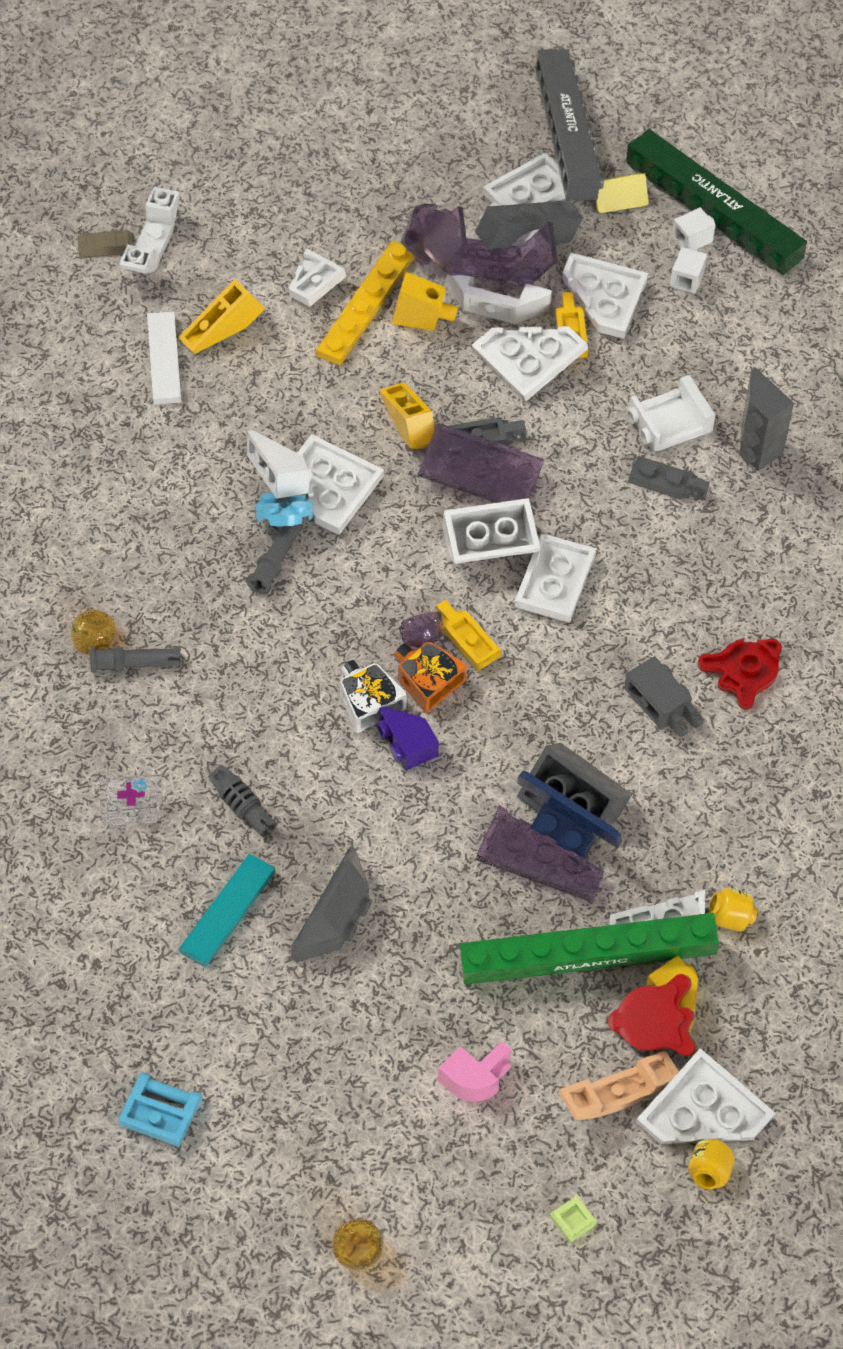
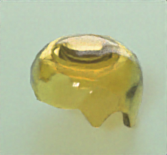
M88 609L81 612L74 619L71 627V640L74 648L84 654H90V646H95L96 649H109L112 640L116 638L117 628L113 617L105 611Z
M350 1220L341 1225L333 1237L334 1256L341 1265L349 1270L364 1271L374 1266L382 1256L384 1248L383 1236L380 1230L369 1220Z

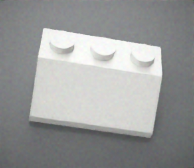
M529 498L444 510L442 528L447 552L454 564L539 552L541 549Z

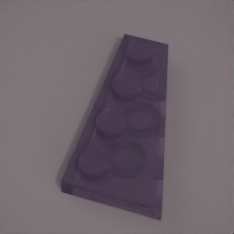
M501 805L498 806L476 856V860L592 903L604 876L602 869L572 850L567 851L557 845L556 840L548 835H541L531 828V824L520 818L518 820L508 814V810Z

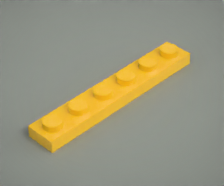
M394 240L390 242L316 349L317 357L341 366L415 258L416 249Z

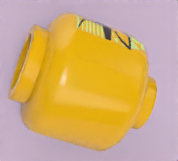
M725 887L720 892L716 891L713 894L708 913H714L717 926L741 932L745 930L748 924H754L758 908L754 906L751 894L731 887Z
M702 1140L697 1143L688 1163V1173L695 1184L703 1189L713 1190L723 1187L727 1184L735 1165V1155L732 1149L721 1140Z

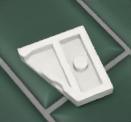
M307 249L303 254L302 266L298 265L295 272L296 277L289 286L290 297L310 307L346 277V272L343 267Z

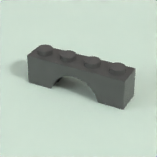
M570 200L487 206L475 232L488 249L510 248L521 236L538 229L550 244L568 243L572 241L583 220V216Z

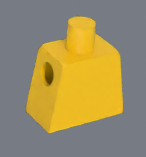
M405 272L391 324L434 331L438 318L454 322L458 306L443 302L446 292L445 287Z

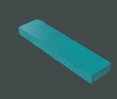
M249 853L179 947L180 953L206 968L276 873L275 867Z

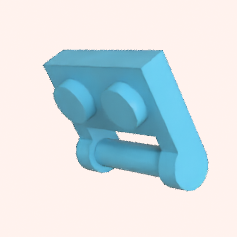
M141 1072L122 1110L118 1123L122 1127L180 1148L192 1119L201 1105L203 1094L196 1091L186 1092L153 1080L152 1075ZM148 1091L183 1104L185 1107L181 1110L145 1097L144 1094Z

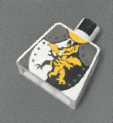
M351 660L343 665L341 671L345 677L340 680V697L356 733L379 722L380 708L388 707L401 712L406 710L407 694L378 664L373 663L362 669L356 660Z

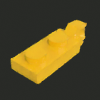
M573 292L562 293V307H556L557 329L558 327L569 326L587 343L583 308L574 305ZM588 349L578 358H588Z
M446 599L436 605L435 615L440 620L439 626L442 632L477 672L501 657V649L466 610L464 612L462 610L456 612Z

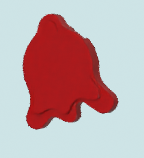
M745 638L736 640L720 653L701 655L698 658V668L703 672L721 674L722 677L718 680V688L735 694L738 706L741 709L749 710L754 705L756 695L772 685L777 678L782 645L774 638L766 640L757 639V643L744 642Z
M678 974L665 985L643 986L634 989L623 999L618 1009L610 1014L608 1018L610 1029L619 1033L629 1044L641 1050L657 1051L671 1048L684 1056L693 1055L696 1050V1043L688 1031L694 1020L695 1013L692 1009L682 1008L680 1005L681 1000L692 986L691 979L685 974Z

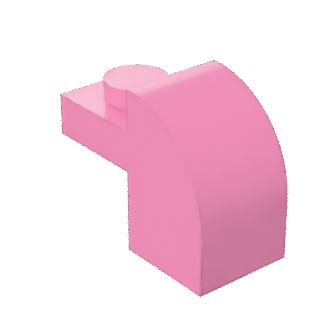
M501 1041L481 1062H478L460 1046L438 1068V1082L462 1100L477 1102L489 1099L498 1093L499 1079L511 1067V1048Z

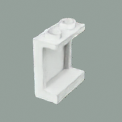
M690 375L680 378L678 389L642 402L638 400L636 395L630 397L629 408L626 410L629 422L637 426L641 441L645 445L648 444L653 453L713 432L715 413Z

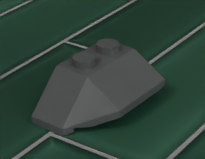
M349 846L304 926L292 943V960L300 962L340 950L345 941L350 942L357 930V924L355 923L359 916L364 917L367 914L372 900L369 899V884L355 848Z

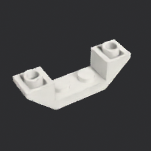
M153 187L145 205L147 221L136 245H127L120 260L119 268L141 273L156 271L174 229L179 192Z
M451 263L447 265L446 284L465 311L516 324L550 310L552 290L526 284L520 299L474 287V269Z

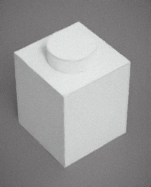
M700 207L674 219L672 238L680 247L696 250L713 242L715 222Z
M681 247L672 269L670 287L696 294L705 272L707 254Z

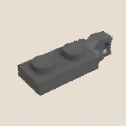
M502 417L446 427L452 455L513 444V441L526 439L524 420L509 422L508 420H502Z
M641 456L637 457L628 482L681 500L682 497L689 498L690 495L705 500L710 483L693 473L691 474V472Z

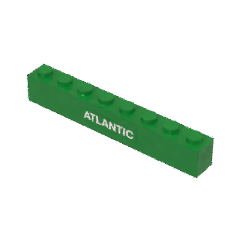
M714 913L464 942L460 943V956L465 985L669 961L677 955L681 959L717 955L719 939Z

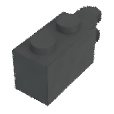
M655 656L626 673L624 689L660 730L669 725L674 732L683 737L689 733L688 727L681 719L683 716L695 728L703 724V718L691 704L692 697L687 687L682 684L680 685L673 677L670 668L666 664H661Z

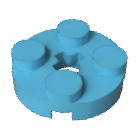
M264 493L260 495V501L255 505L256 519L261 523L262 518L268 519L271 526L298 525L302 523L303 517L308 516V520L313 517V503L306 498V494L276 499L273 493Z

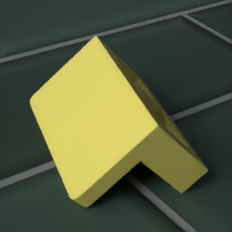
M636 173L605 178L603 189H599L598 199L595 200L597 212L605 213L647 206L649 200L645 174Z

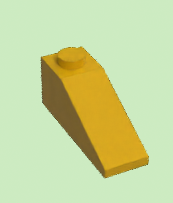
M234 279L178 338L196 354L246 329L266 308Z
M405 382L379 389L383 402L402 440L410 449H422L430 443L437 442L432 410Z

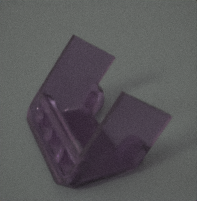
M460 206L456 207L423 240L425 254L443 272L451 276H470L513 283L525 287L526 284L533 285L536 280L558 262L552 222H547L521 247L511 246L510 248L488 249L482 240L466 238L463 207Z

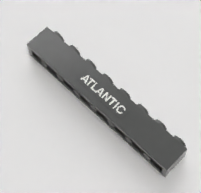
M538 49L535 72L566 200H597L599 189H603L604 176L603 173H599L600 161L599 156H595V140H591V124L586 122L587 109L582 106L583 93L578 90L579 77L574 74L575 61L570 59L568 49Z

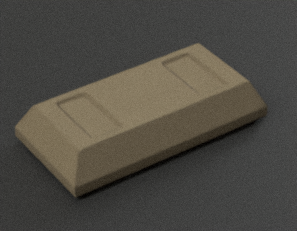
M128 230L86 233L78 236L79 258L124 254L127 245H132L131 232Z

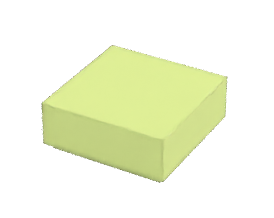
M577 1195L550 1213L551 1220L569 1243L597 1225L596 1219Z

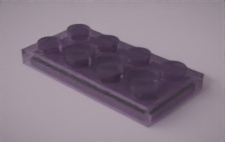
M437 423L418 476L495 503L529 498L530 501L545 459Z

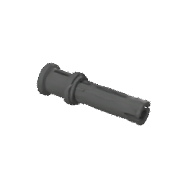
M302 523L293 527L283 526L267 554L258 558L257 568L254 573L249 574L246 578V583L251 590L259 594H267L270 591L273 578L282 571V560L303 528Z
M90 646L91 673H95L96 670L115 669L116 672H121V670H124V667H180V648L123 650V647L115 646L114 649H96L95 646Z

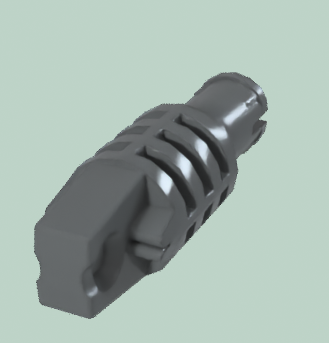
M220 765L211 772L208 777L219 793L220 798L240 819H247L262 837L269 834L264 825L271 832L276 828L277 823L260 807V799L240 778L223 765Z

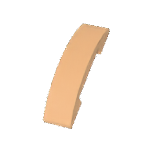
M665 1050L639 1060L636 1067L589 1083L586 1079L564 1087L558 1093L575 1120L592 1119L623 1110L662 1091L679 1071Z

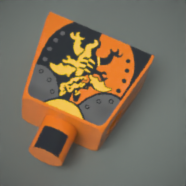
M426 642L416 651L404 643L395 651L394 657L401 662L398 666V680L426 714L466 681L467 664L431 642Z

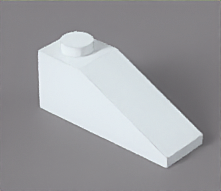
M254 430L248 431L247 456L276 499L309 493V482L312 481L313 477L312 469L309 464L305 463L300 454Z

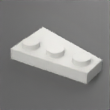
M705 890L694 892V895L679 899L678 897L668 899L664 903L649 907L645 905L611 914L609 925L705 914Z

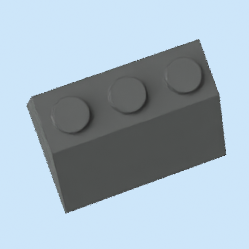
M756 367L751 370L741 423L739 453L744 462L751 464L759 471L783 455L794 402Z
M561 742L545 746L530 774L609 825H612L618 819L632 796L631 792ZM523 787L517 794L518 798L538 812L544 804L542 799Z

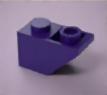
M388 707L379 709V722L376 723L378 732L383 739L387 738L391 744L390 751L396 762L401 761L405 770L438 757L439 741L425 718Z

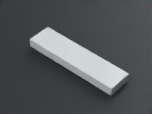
M174 312L147 313L154 405L181 403Z

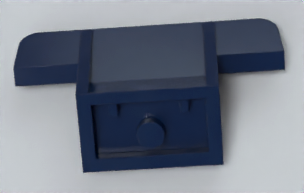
M522 771L519 774L517 784L542 799L544 803L533 821L531 829L579 860L585 859L598 836L617 849L619 848L622 838L621 834L614 827L527 771Z

